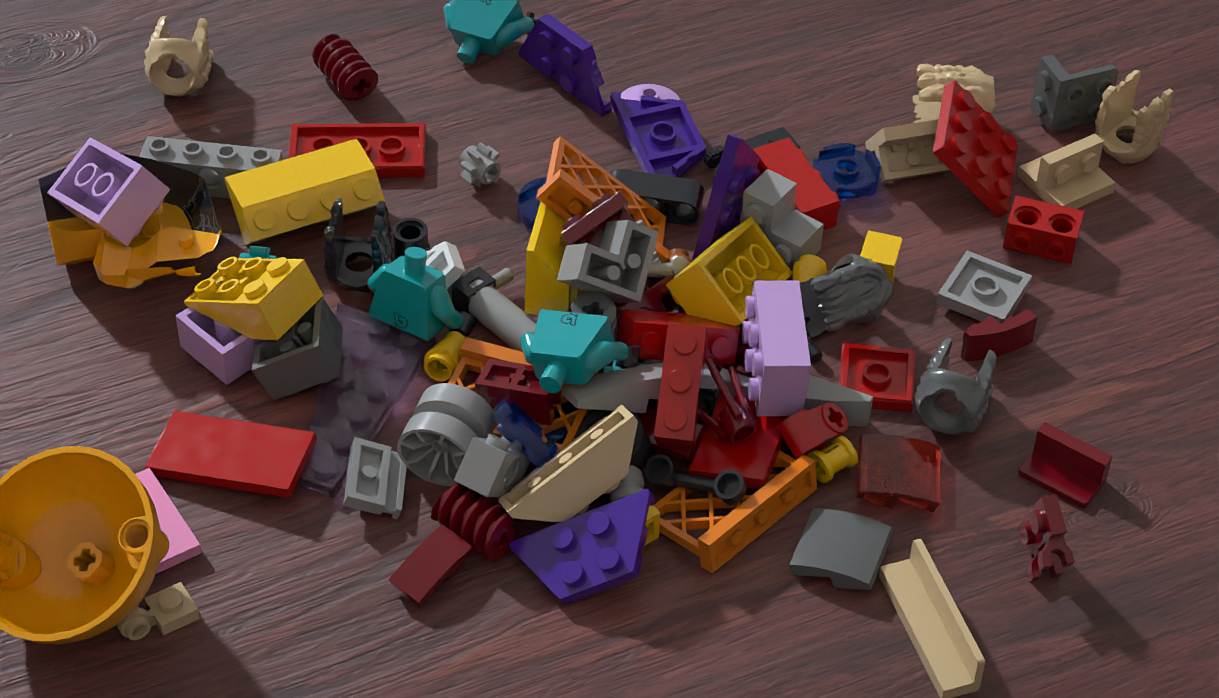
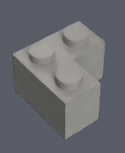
M767 169L744 191L741 223L752 216L787 266L793 270L794 263L801 256L807 254L816 255L821 250L824 224L794 209L797 183Z
M630 220L607 222L600 248L588 243L566 245L557 281L586 292H601L617 303L641 302L659 231Z

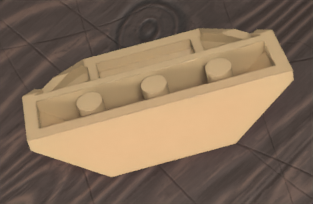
M620 405L609 416L602 418L528 474L509 493L507 492L499 498V503L512 518L563 522L585 513L590 503L602 494H608L615 490L620 484V480L628 475L638 424L637 419L623 405Z

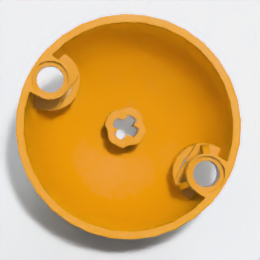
M64 446L45 450L30 456L12 467L0 478V630L14 637L41 644H66L82 641L105 633L121 623L143 600L154 580L159 562L167 555L170 544L167 535L161 530L156 508L148 490L133 471L118 458L99 449L84 446Z

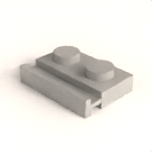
M355 437L350 446L343 506L378 515L385 512L392 514L393 519H398L402 511L406 466L398 452L391 451L392 447Z

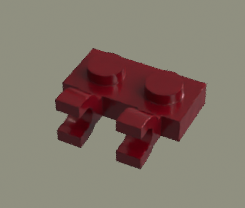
M1057 494L1042 496L1021 519L1019 525L1022 543L1025 546L1028 545L1030 556H1035L1027 567L1029 582L1037 581L1041 577L1040 571L1048 569L1052 578L1060 577L1064 573L1062 567L1071 566L1075 562L1073 553L1065 542L1064 535L1067 533L1058 496ZM1055 554H1057V555L1060 557L1061 562H1060V560L1055 556Z

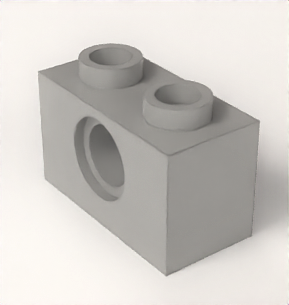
M488 434L487 438L473 437L454 481L486 497H502L522 480L532 455L521 450L523 447L521 442L502 435L501 438L492 434Z

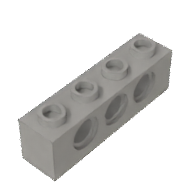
M147 136L139 157L153 159L191 171L206 180L210 197L228 199L231 198L224 177L283 160L282 150L151 136Z

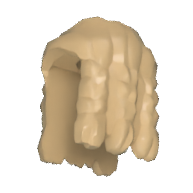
M162 16L150 37L148 48L144 51L146 55L144 60L145 74L149 78L150 83L162 94L175 97L191 95L199 88H203L205 82L208 81L211 63L213 62L214 54L213 51L209 50L210 46L207 38L209 31L208 22L205 18L198 20L197 29L194 32L192 41L182 38H170V34L167 32V16ZM172 58H176L186 64L188 72L183 78L176 79L166 74Z
M930 64L918 65L916 72L917 76H919L917 87L922 90L919 91V95H913L912 97L913 105L915 106L913 112L916 115V120L913 123L939 119L944 86L954 80L964 90L970 91L975 101L985 111L991 113L996 106L994 77L984 74L981 69L972 65L968 67L961 65L941 66L940 64L935 66Z
M1134 70L1128 74L1125 81H1121L1116 87L1109 86L1102 94L1103 101L1100 104V110L1095 120V134L1104 141L1102 148L1105 153L1122 164L1142 161L1154 153L1158 145L1164 140V129L1167 127L1169 112L1174 99V92L1169 88L1162 93L1160 98L1153 99L1148 108L1144 106L1139 112L1132 109L1136 89L1141 77V71ZM1119 133L1133 134L1132 143H1125L1116 135Z

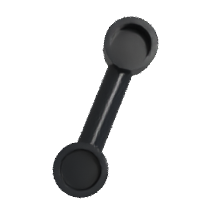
M662 454L651 457L644 466L646 479L659 490L669 491L676 487L718 495L727 505L738 503L747 491L746 480L738 471L732 469L722 471L715 479L680 471L668 456Z

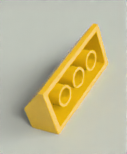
M357 139L224 177L245 245L330 220V210L334 201L342 198L343 215L376 206L379 201L385 202L376 170Z
M540 202L526 250L524 314L539 315L541 309L570 312V305L579 296L580 289L557 281L565 251L560 244V233L564 231L562 226L567 221L542 202Z
M750 216L721 236L669 281L666 286L671 291L674 301L682 306L688 315L738 326L746 319L745 299L746 296H752L754 281H783L788 279L793 272L753 217Z

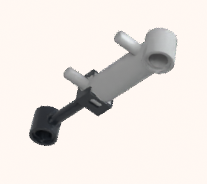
M404 218L394 224L392 231L395 260L400 256H405V250L409 247H419L425 251L430 250L428 228L424 221L417 218ZM479 266L464 276L460 275L452 284V303L457 311L471 314L513 350L523 352L520 338L524 333L534 332L537 322L528 314H524L523 310L498 291L499 288L514 279L512 270L504 268L491 276Z

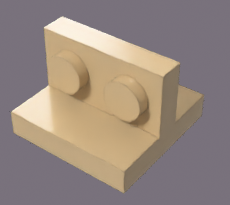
M938 119L885 127L865 142L867 155L876 154L881 183L945 173L949 170L933 154Z
M1096 134L1019 166L1018 177L1044 202L1078 209L1113 193L1115 188V182L1098 167L1104 141Z

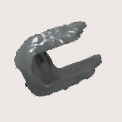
M851 253L841 258L830 272L810 278L806 282H800L804 318L807 317V322L805 323L807 336L815 337L824 330H828V332L838 331L844 325L851 322L874 323L878 321L883 309L893 295V284L888 279L884 267L872 259Z
M946 338L930 359L929 365L926 366L927 371L920 377L921 383L917 386V393L915 394L918 414L928 429L949 435L975 432L979 427L983 415L987 412L988 401L993 393L991 384L997 358L995 352L989 350L976 379L949 371L947 367L950 360L949 353L952 347V338ZM942 392L954 394L957 400L963 404L962 412L947 414L941 411L936 405L939 394Z

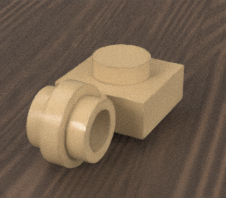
M179 582L144 598L147 611L137 606L117 626L124 637L130 640H139L145 637L154 625H157L164 636L199 620L200 616L194 601L182 582Z

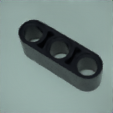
M615 169L610 172L612 176L665 215L667 223L690 225L698 220L705 195L704 187L699 182L687 178L626 169Z

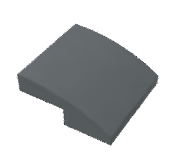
M813 508L789 566L794 576L830 577L834 588L871 590L893 535L892 526L850 512Z

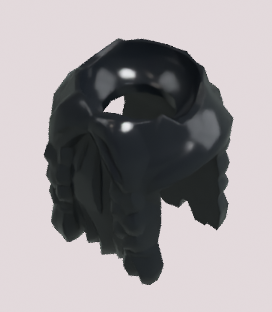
M342 198L336 199L330 210L331 219L329 220V226L324 231L325 245L323 257L325 259L326 277L329 282L341 286L346 291L370 292L371 290L367 285L368 279L383 264L393 262L392 253L394 249L392 248V230L388 220V209L384 201L378 202L377 215L375 216L374 230H372L371 237L345 236ZM358 256L368 257L373 262L372 267L364 272L351 271L345 264L353 261Z

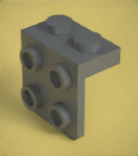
M1054 55L1041 57L1039 70L1036 74L1034 94L1030 101L1031 111L1035 117H1038L1049 133L1095 122L1097 113L1100 110V104L1103 101L1102 94L1109 86L1115 87L1119 71L1114 65H1108L1069 75Z

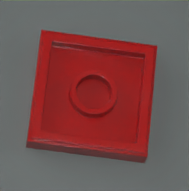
M843 343L839 385L873 396L872 409L912 413L916 350Z

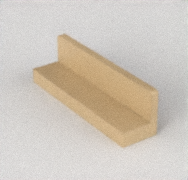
M922 539L913 540L910 559L880 566L879 578L939 697L953 698L979 691L985 659Z

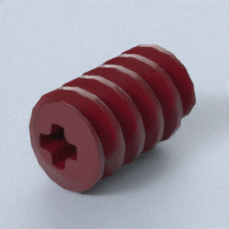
M332 33L322 38L314 47L312 53L313 62L343 98L355 101L363 99L376 88L378 74L365 61L363 56L359 54L357 49L352 46L349 40L340 38L339 35Z
M458 482L446 490L437 499L432 508L431 519L438 521L440 525H445L467 543L473 545L474 549L478 552L485 553V556L491 561L504 557L511 549L509 542L514 541L516 538V531L513 529L515 518H512L508 513L503 514V508L498 504L491 507V500L489 498H480V493L472 489L468 490V487Z

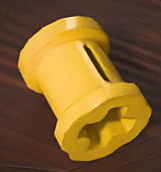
M844 436L835 438L831 441V445L823 450H814L807 455L815 460L816 479L822 483H828L833 479L835 473L845 467L851 468L858 463L856 450L852 443Z

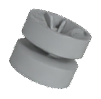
M451 383L432 385L422 394L412 418L408 421L397 444L398 454L405 466L423 480L442 486H452L457 483L454 481V478L472 438H487L488 434H493L496 427L495 414L491 406L480 395L466 387Z

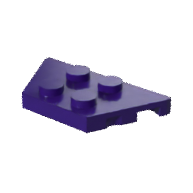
M550 14L540 17L520 48L519 56L603 117L612 112L611 103L604 101L599 91V86L605 83L597 66V58L592 44Z
M612 92L610 94L612 108L642 172L679 177L706 155L707 147L683 100H661L656 97L642 95L641 101L622 99L621 92Z
M728 134L693 254V260L721 236L740 224L742 220L744 191L759 177L760 172L757 166L760 157L742 138L732 134Z
M647 488L511 541L509 546L565 605L639 577L642 562L641 549L646 543L648 528L645 524L649 506L654 504V496Z

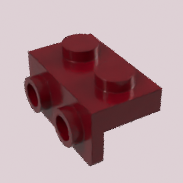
M620 191L612 197L609 193L601 196L591 205L593 210L583 218L577 214L562 226L564 231L560 233V244L564 249L566 245L585 243L600 248L607 222L621 220L635 222L627 211L629 202Z

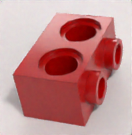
M1015 196L1007 222L1003 248L1072 264L1084 211Z

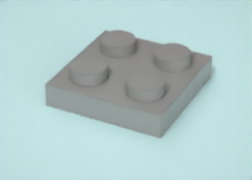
M967 250L938 292L936 304L979 321L992 316L1002 324L1005 319L1013 314L1029 289L1032 275Z

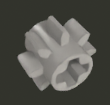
M479 143L477 147L474 145L467 147L459 158V165L464 169L460 177L471 185L474 183L478 187H481L482 184H491L497 179L501 171V165L496 161L500 153L489 145L485 146L482 143Z

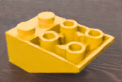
M230 257L218 265V270L210 278L198 283L194 288L195 292L184 303L187 307L251 339L279 340L323 294L304 259Z

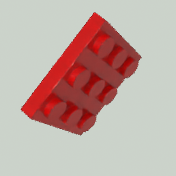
M954 80L944 86L933 154L998 218L1009 212L1018 144L1010 133H1006L996 123L993 115L985 111L975 101L971 92L966 89L964 90Z

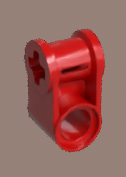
M829 402L810 410L799 411L782 421L777 428L797 460L803 454L807 456L810 452L823 448L827 444L828 439L844 433L848 429L849 424L844 411L838 405Z

